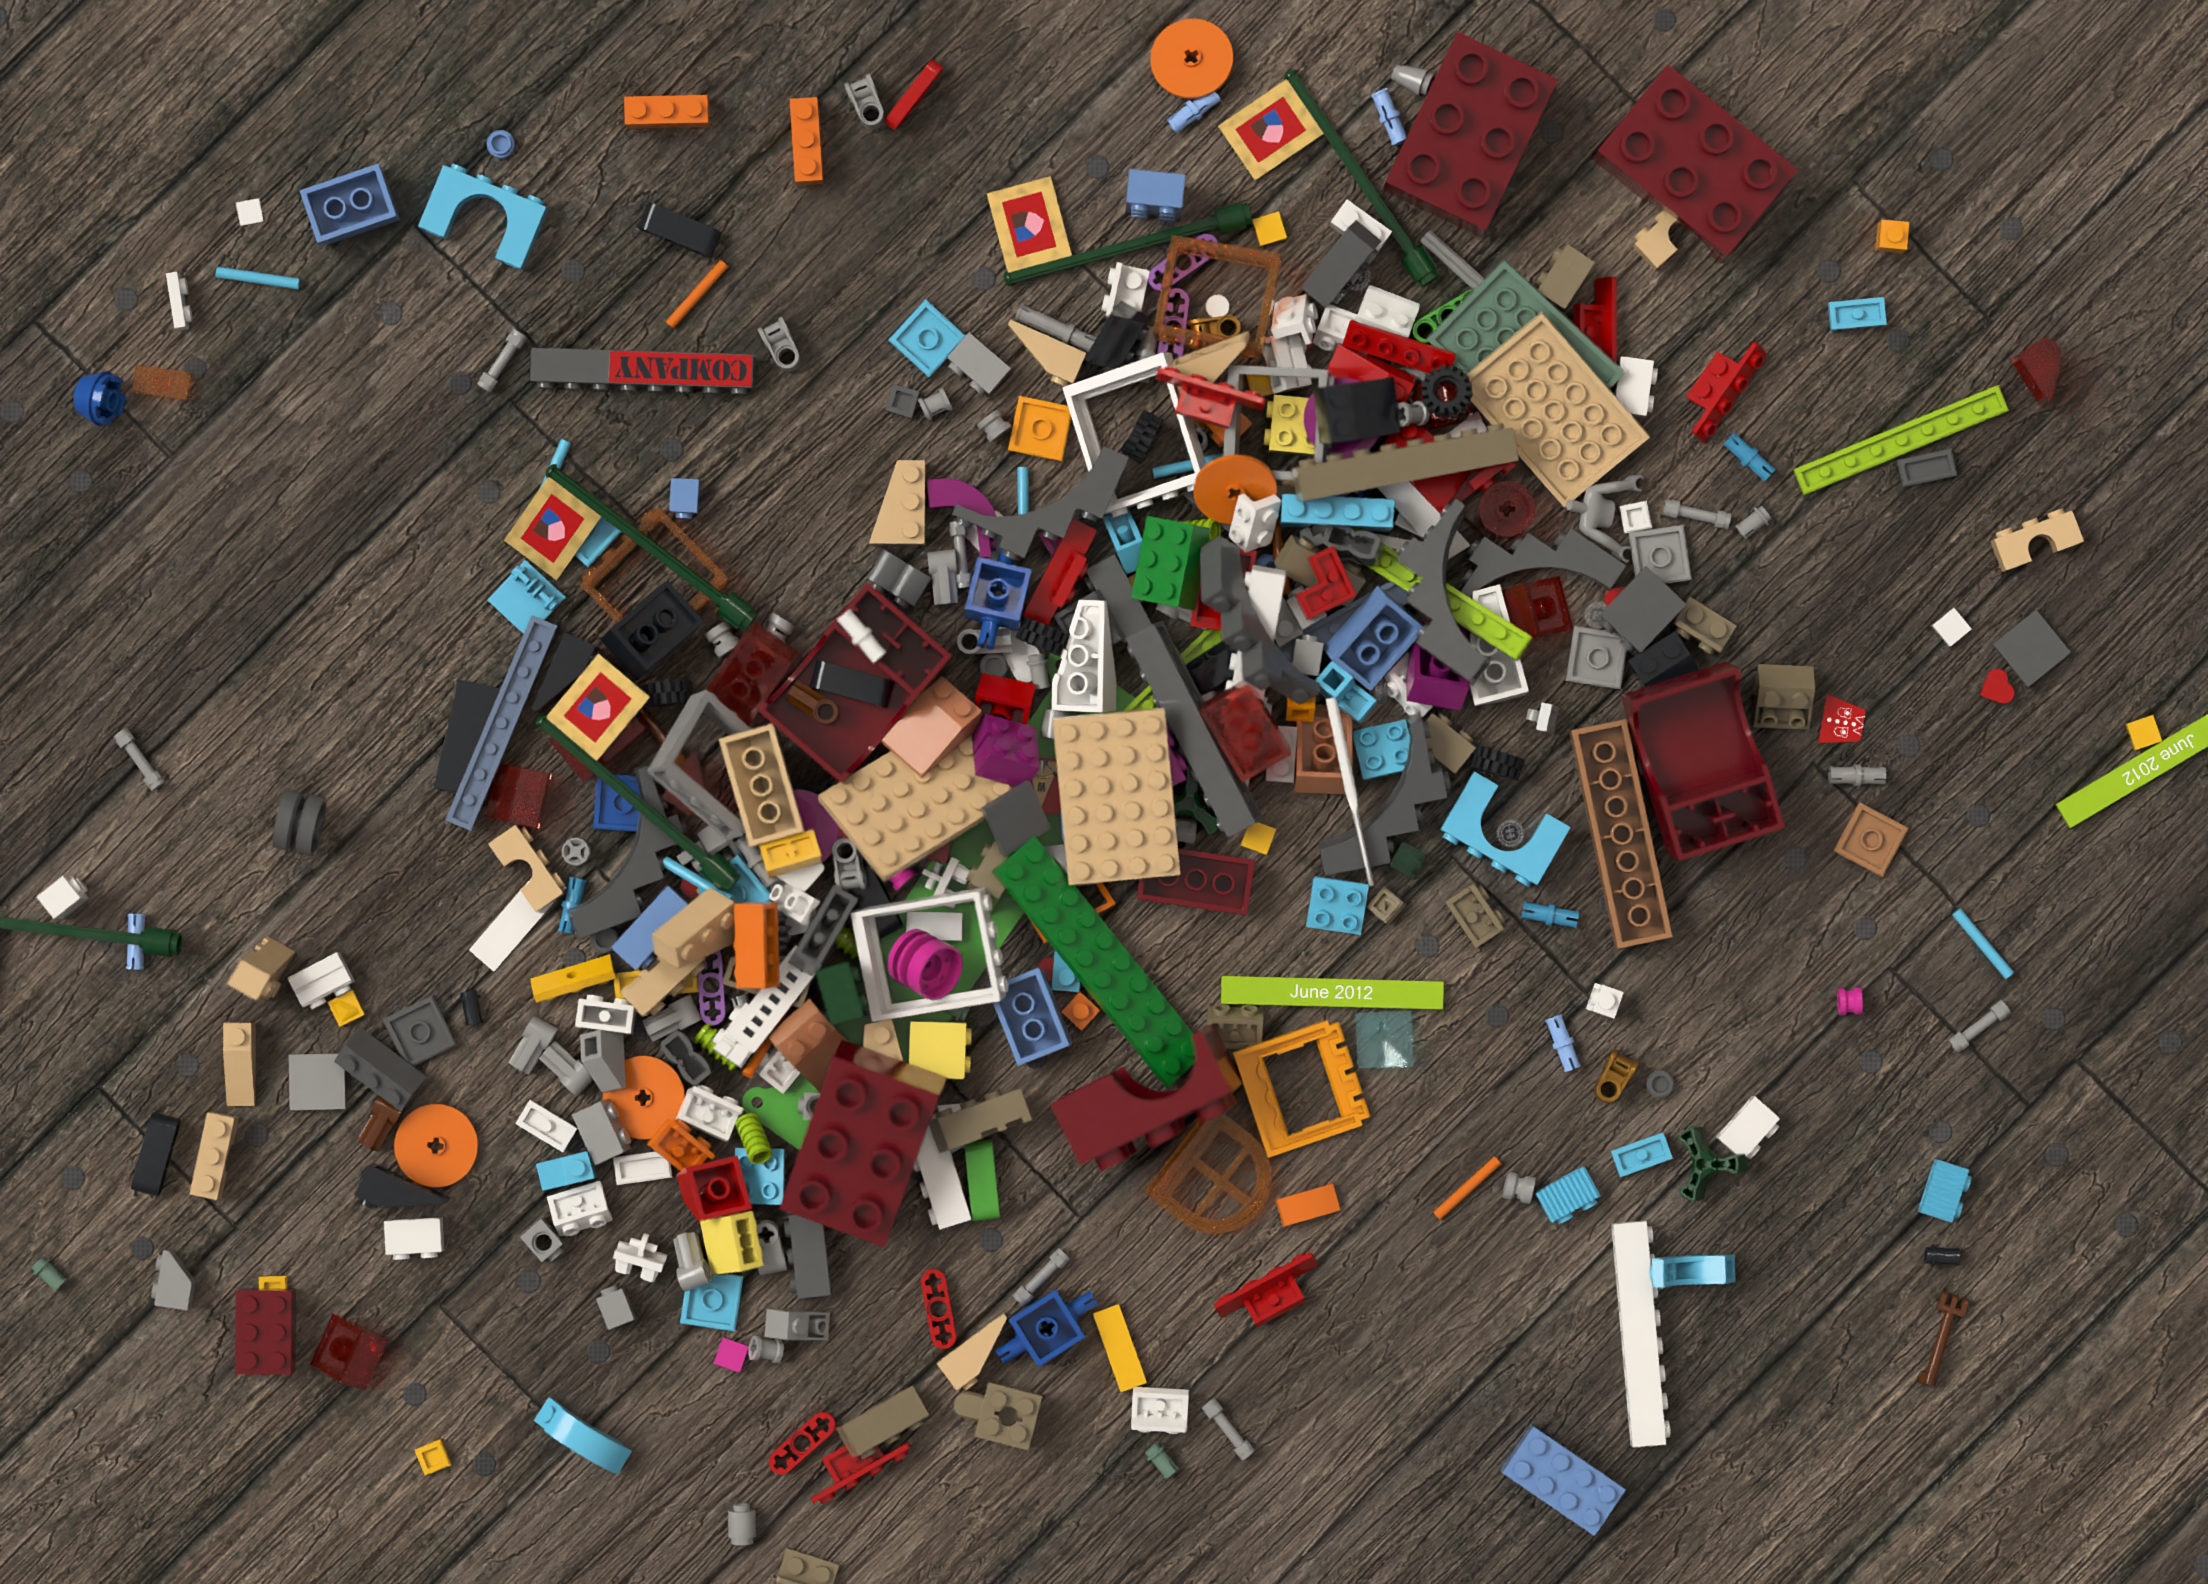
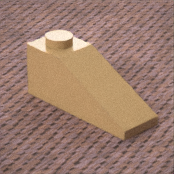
M1010 319L1008 327L1049 376H1052L1051 382L1062 387L1067 386V384H1074L1087 353Z
M1247 331L1173 359L1170 367L1180 370V374L1190 377L1192 374L1200 375L1207 378V382L1213 383L1246 347L1250 334ZM1176 386L1179 393H1181L1182 387Z
M223 1023V1056L227 1106H255L256 1023Z
M1005 1312L937 1362V1365L956 1391L961 1387L966 1391L978 1382L976 1376L980 1373L1008 1317Z

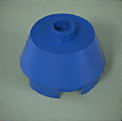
M109 371L83 376L77 383L73 401L76 412L96 426L112 425V419L115 416L120 417L125 406L126 394H121L120 386L124 382L122 378L114 376Z

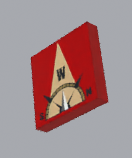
M1039 757L1040 769L1032 779L1031 784L1044 813L1061 815L1057 759Z

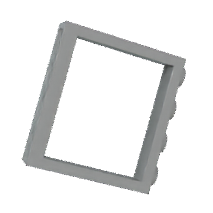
M1228 366L1227 383L1234 386V390L1241 392L1243 391V375L1319 378L1318 387L1335 385V376H1332V371L1325 369ZM1237 403L1234 407L1229 428H1225L1223 456L1239 455L1242 405ZM1316 422L1314 458L1316 463L1326 462L1327 449L1332 448V443L1319 442ZM1272 471L1276 480L1294 481L1292 472Z
M704 690L690 696L647 772L728 841L742 836L745 832L739 810L734 816L673 762L702 712L729 736L752 730L753 728L747 726L738 718L734 711L723 705L715 694Z

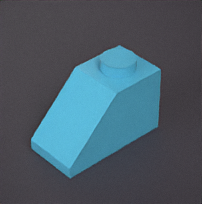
M1127 508L1128 513L1113 518L1112 514L1103 517L1125 574L1136 571L1142 538L1129 508Z
M588 1151L536 1164L542 1191L597 1177Z

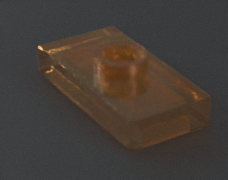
M136 364L132 392L188 401L192 373Z

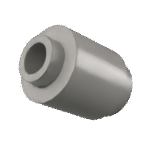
M734 1504L733 1509L728 1510V1537L731 1538L732 1545L753 1544V1538L756 1537V1510L750 1508V1504Z

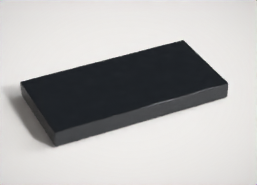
M458 679L434 788L457 793L500 688ZM491 785V787H490V789H489V792H488V794H487V797H486L487 800H489V796H490V792H491L492 785Z

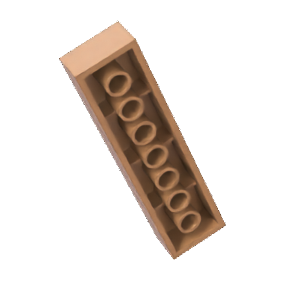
M1623 719L1571 730L1569 734L1615 949L1671 938V927L1627 720Z

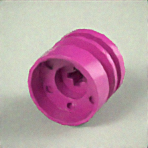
M913 929L900 936L895 942L889 954L887 966L889 975L894 981L933 1001L943 998L956 986L961 976L963 962L957 948L938 940L937 937L930 935L926 931Z

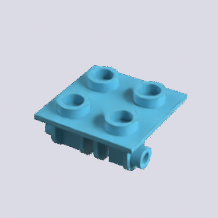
M524 560L511 571V575L491 595L488 601L524 634L532 615L545 620L566 597Z
M1406 719L1352 731L1363 780H1371L1372 778L1389 774L1394 775L1403 771L1410 741Z
M1314 876L1306 927L1361 935L1369 884Z
M735 1148V1156H738L750 1203L781 1205L785 1194L786 1182L785 1157H787V1154H785V1149L773 1148L772 1157L762 1164H752L749 1161L745 1148Z

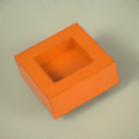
M1079 992L1064 1008L1062 1013L1082 1031L1100 1010Z

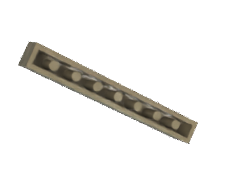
M1504 423L1487 426L1488 431L1477 433V428L1460 431V437L1451 438L1450 433L1433 436V442L1424 443L1423 438L1407 441V446L1397 448L1396 443L1380 446V451L1370 453L1369 448L1353 451V457L1343 458V454L1340 453L1326 456V462L1316 463L1315 458L1299 461V467L1292 468L1297 501L1312 500L1519 461L1513 427L1504 428Z

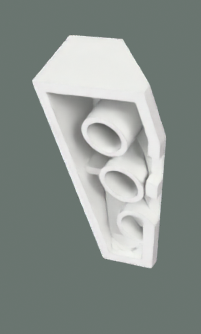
M1500 585L1473 591L1472 599L1510 623ZM1470 632V644L1490 663L1473 686L1469 683L1474 705L1498 703L1526 696L1529 690L1521 660L1519 659L1517 662Z
M1079 600L1069 629L1070 636L1066 648L1063 649L1060 657L1062 661L1058 673H1055L1052 681V710L1081 712L1116 711L1117 683L1107 601Z

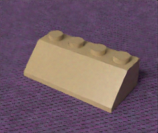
M769 724L719 739L749 847L805 832L775 725Z

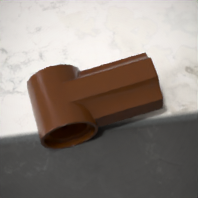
M799 680L792 686L785 701L821 724L832 725L839 720V706ZM824 705H831L833 707L834 714L831 719L823 720L821 718L820 709Z
M379 1096L370 1111L371 1116L357 1141L369 1149L379 1152L392 1127H395L402 1117L406 1106L400 1112Z

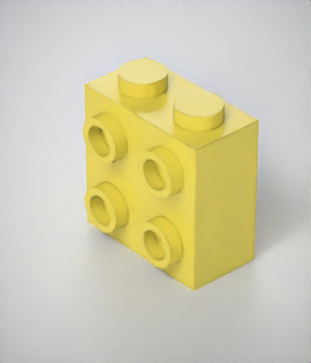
M1274 395L1273 401L1267 402L1266 418H1271V428L1265 429L1264 445L1269 446L1268 452L1315 457V446L1309 440L1304 427V410L1309 398Z
M910 1020L909 1064L947 1077L946 1079H964L965 1073H970V1056H965L966 1045H971V1028H966V1022Z
M753 1211L700 1222L711 1274L741 1272L764 1266L762 1260L763 1251L759 1245L757 1222Z

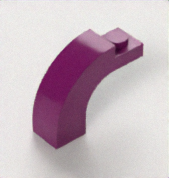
M954 479L927 480L930 510L955 508L957 504L980 515L996 516L987 498L973 486ZM976 525L980 557L990 559L992 558L991 552L996 551L995 539L982 534L983 528Z

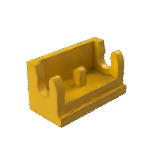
M813 829L759 845L768 878L822 863Z

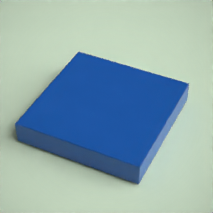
M614 774L639 795L636 776ZM597 776L593 829L637 832L639 811Z

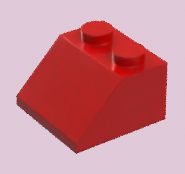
M982 673L974 703L982 711L981 720L985 714L1028 725L1036 684Z
M738 1156L686 1167L676 1175L683 1201L699 1222L752 1210Z

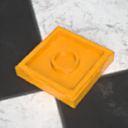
M1019 396L1008 451L1062 462L1071 422L1069 407L1067 405Z

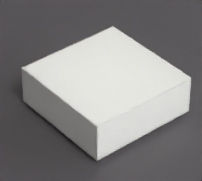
M1647 501L1619 506L1624 534L1652 528Z
M1952 608L1932 625L1948 647L1952 646L1971 630L1970 626L1955 608Z

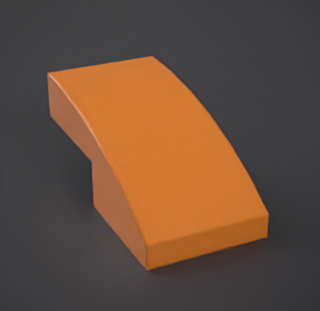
M1333 1184L1276 1199L1283 1226L1340 1211Z

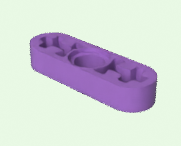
M1202 234L1155 266L1148 276L1150 287L1157 292H1164L1211 260L1218 252V241L1210 234ZM1202 240L1206 243L1211 241L1213 243L1211 246L1212 252L1209 254L1206 251L1200 253L1198 258L1201 261L1196 263L1194 255L1188 249L1193 247L1194 252L1201 248L1200 242ZM1181 255L1188 256L1191 259V267L1185 271L1179 270L1175 265L1177 257ZM1170 263L1174 273L1179 276L1174 279L1173 274H1170L1165 279L1166 285L1163 286L1161 283L1155 284L1153 282L1156 279L1155 273L1159 272L1161 275L1166 273L1169 269L1165 265Z
M1171 289L1165 295L1158 354L1168 352L1169 343L1163 344V339H1166L1170 342L1180 341V346L1174 344L1173 353L1178 355V358L1183 356L1189 296L1182 289ZM1175 294H1179L1180 299L1185 300V303L1180 304L1178 314H1184L1183 319L1178 316L1166 317L1167 312L1173 313V303H1169V299H1173ZM1176 321L1181 325L1182 330L1178 336L1172 337L1166 333L1165 326L1168 322Z
M721 950L712 953L718 956L717 960H713L712 964L713 969L719 968V974L706 973L703 975L702 971L698 974L700 1015L706 1024L710 1023L711 1025L722 1023L726 1017L725 985L722 984L724 980V967ZM704 961L703 964L706 966L704 969H708V962ZM708 977H715L719 981L720 986L715 993H708L704 989V981ZM720 995L721 1001H715V1008L721 1010V1015L716 1016V1021H711V1016H706V1010H710L711 1004L710 1001L704 1002V996L713 998Z

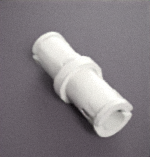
M851 609L837 619L853 638L852 642L854 645L858 644L872 663L886 653L870 634L871 629L869 627L865 628Z

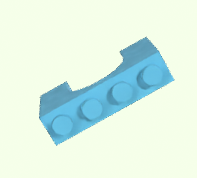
M452 164L451 167L443 165L418 227L425 232L447 240L455 218L464 204L475 198L493 199L504 207L508 220L505 235L495 258L501 263L524 271L548 213L547 207L543 206L544 201L532 195H529L527 199L518 196V190L504 184L502 189L491 185L493 180L483 175L477 174L476 178L466 174L467 169L456 164Z
M1282 494L1280 527L1307 528L1310 525H1337L1359 527L1363 531L1390 532L1393 528V499L1328 496L1297 501V496L1294 494Z
M1473 772L1440 828V831L1444 832L1442 838L1454 845H1457L1458 842L1468 846L1466 850L1468 853L1478 859H1481L1484 855L1492 860V867L1503 873L1508 869L1516 874V881L1527 887L1531 883L1538 885L1571 827L1546 813L1530 840L1522 848L1515 851H1502L1493 847L1487 842L1482 833L1481 817L1498 785Z

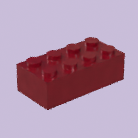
M1178 849L1180 875L1139 879L1136 898L1138 900L1247 915L1255 860Z

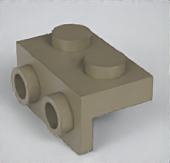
M1473 883L1445 901V904L1473 946L1477 948L1505 930L1502 926L1505 920L1497 908L1492 911L1486 901L1490 898L1481 885L1476 887Z

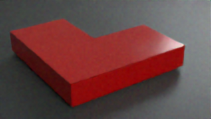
M1334 545L1307 558L1318 584L1295 595L1306 620H1310L1357 596Z

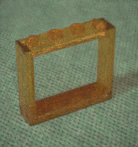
M1171 235L1154 322V337L1158 338V341L1166 342L1167 344H1174L1175 341L1184 342L1186 347L1193 349H1202V346L1208 347L1231 338L1229 336L1164 325L1178 253L1269 269L1256 341L1249 340L1246 347L1240 352V356L1245 358H1256L1257 355L1264 356L1282 263L1281 254Z
M652 508L647 514L645 513L640 520L643 523L638 527L640 531L647 535L661 521L715 575L709 583L719 591L730 581L713 561L660 508L656 510ZM625 534L621 537L623 543L616 550L611 547L601 557L603 562L596 569L592 566L581 577L583 582L580 584L616 623L623 616L594 586L637 545L636 542ZM699 592L688 604L698 613L711 599L702 592Z

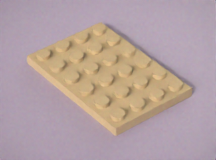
M1542 311L1467 373L1472 385L1471 402L1492 425L1504 423V428L1513 427L1518 455L1564 508L1568 500L1576 499L1588 487L1593 485L1650 438L1647 431Z
M1165 708L1053 718L1069 885L1180 875Z
M970 735L922 778L890 751L849 776L843 784L839 782L819 794L818 801L885 882L984 821L985 816L981 807L1011 790L1014 786L975 776V754L973 753L972 735Z

